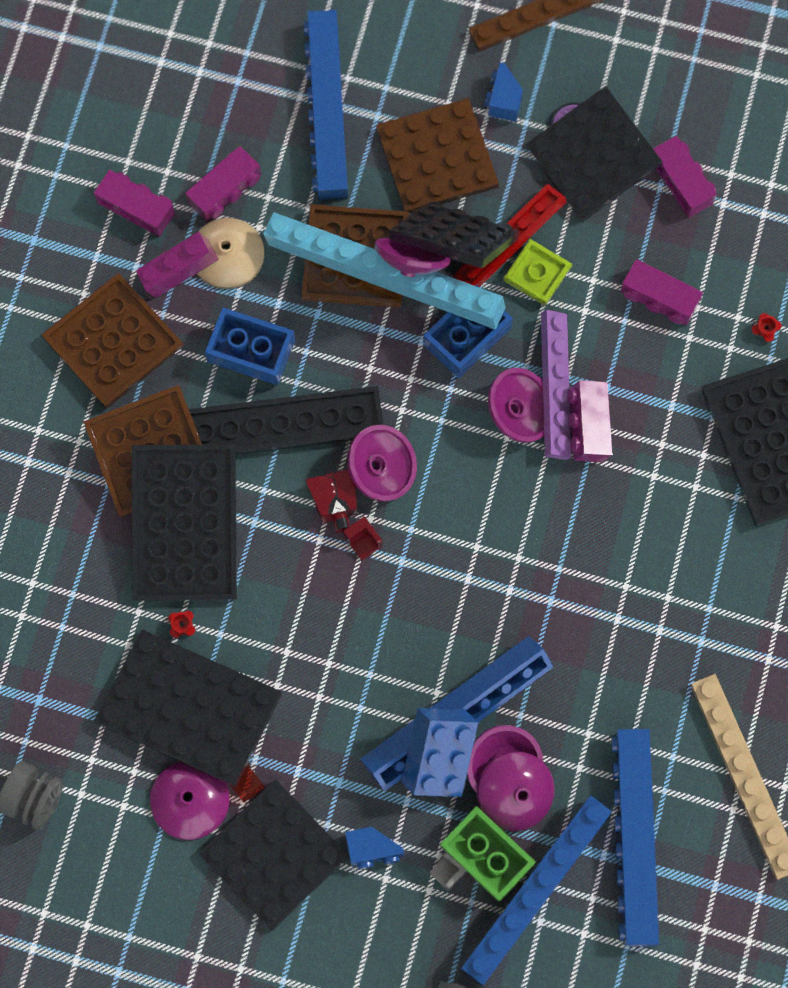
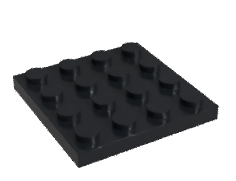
M604 86L526 143L531 153L561 194L566 197L567 202L582 222L663 165L660 157L607 86Z
M430 202L391 228L389 233V239L479 268L485 267L516 242L519 236V230L512 229V226L509 224H496L483 216L474 217L468 215L461 209L451 210L445 208L439 202Z
M276 779L198 853L272 932L349 858L348 853Z

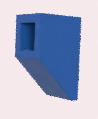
M500 62L498 71L493 70L490 84L494 85L492 92L487 93L485 106L489 107L488 116L517 122L523 89L506 64Z
M373 827L345 832L352 867L357 866L358 870L371 868L374 862L384 861L385 865L400 862L399 857H404V850L401 846Z

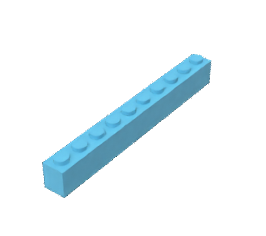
M273 212L263 233L269 246L495 330L506 308L503 296L438 272L426 275L416 274L415 277L404 276L400 274V270L389 266L373 248Z

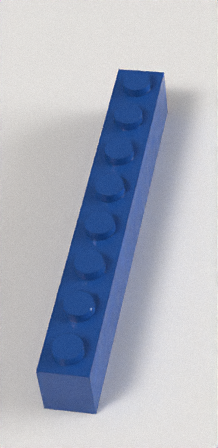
M337 10L308 11V21H303L304 36H309V43H305V57H310L311 65H306L307 80L312 79V87H307L308 102H313V109H308L309 124H314L315 131L310 132L311 147L315 146L316 154H311L312 169H317V177H312L313 192H318L319 200L348 199Z
M528 636L430 709L466 710L477 722H480L552 669L553 665L545 650ZM415 719L360 759L370 776L384 792L403 777Z
M618 729L615 734L616 737H611V751L616 753L617 763L612 764L613 779H617L618 789L613 790L614 806H618L619 816L614 817L615 832H619L620 843L615 844L616 859H621V870L616 872L617 886H622V897H618L617 900L618 913H623V924H619V940H624V947H656L659 945L650 729Z
M590 795L463 965L461 971L483 987L612 813L611 810Z

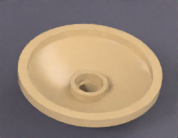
M221 218L206 224L198 231L208 238L219 258L218 261L197 273L199 278L205 283L221 289L238 288L249 283L261 270L265 255L263 241L259 233L248 223L234 218ZM225 244H229L230 248L224 250L222 249V246Z

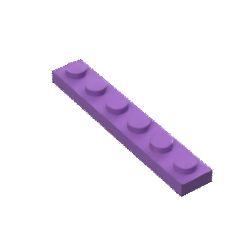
M545 310L541 312L545 457L567 460L572 458L570 447L571 427L569 425L570 403L567 398L569 391L567 314Z

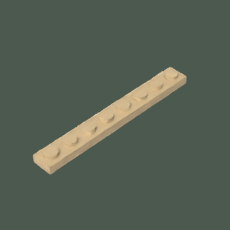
M714 674L693 682L690 685L773 875L776 880L788 876V836L717 676Z

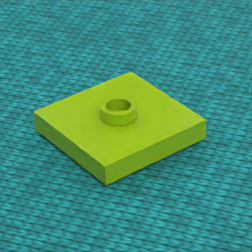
M530 239L505 275L503 281L546 306L572 268V263Z

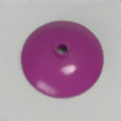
M389 237L380 238L375 242L374 248L377 254L389 266L400 270V274L407 277H415L416 274H431L443 270L450 264V258L391 240Z
M511 368L497 375L488 391V408L497 428L508 438L521 443H529L544 436L543 380L535 373L523 368Z
M387 425L370 426L360 431L350 444L347 456L349 474L355 486L364 495L377 501H391L403 496L411 488L416 477L417 461L411 443L400 431ZM372 462L376 466L375 470L372 467Z
M498 725L481 733L474 740L467 771V778L473 790L477 793L478 781L483 770L499 755L520 751L532 754L543 762L542 751L535 738L527 731L513 725ZM524 790L518 794V798L522 799L525 796Z
M513 751L499 755L485 767L479 778L477 800L480 810L503 830L522 831L529 829L539 823L551 808L555 791L553 777L544 762L532 754ZM524 790L525 796L519 799V792Z
M180 762L167 767L157 777L150 794L151 812L157 824L167 834L182 840H196L213 833L224 821L230 803L229 790L226 783ZM186 793L193 794V799L189 802L183 799Z

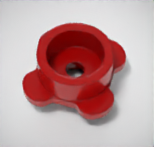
M763 313L759 316L758 323L752 326V333L762 336L766 342H772L774 334L781 329L782 325L774 317Z
M191 611L171 613L168 620L171 622L172 629L170 634L172 637L178 638L180 635L185 634L192 636L195 633L196 629L192 623L194 615Z

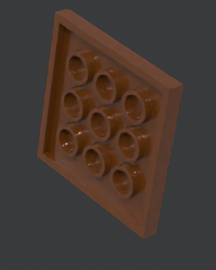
M469 98L376 124V131L403 210L408 211L409 214L416 212L430 202L444 204L499 188V182Z
M310 204L308 225L375 249L376 240L389 237L390 229L409 217V212ZM305 259L302 301L401 308V294Z
M117 273L42 334L43 339L106 409L184 347L183 342L120 273Z
M180 385L83 421L120 518L132 513V445L202 444Z

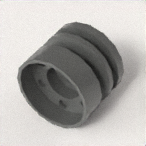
M20 761L11 771L0 793V813L15 819L23 811L22 823L28 825L32 821V828L41 830L57 808L64 780L59 777L52 779V774L45 772L37 781L39 769L27 762Z

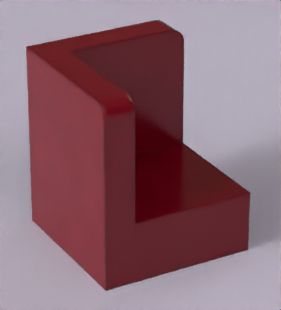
M365 516L343 531L345 540L361 560H365L383 547L382 539Z

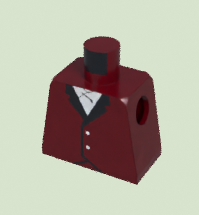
M346 469L306 479L308 492L322 522L333 521L337 533L347 529L350 526L348 517L357 514L356 489L349 470Z

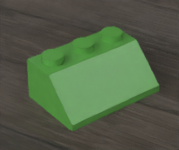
M477 806L440 844L456 862L498 901L505 897L536 863Z

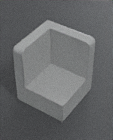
M446 852L444 857L430 871V875L449 891L467 871Z

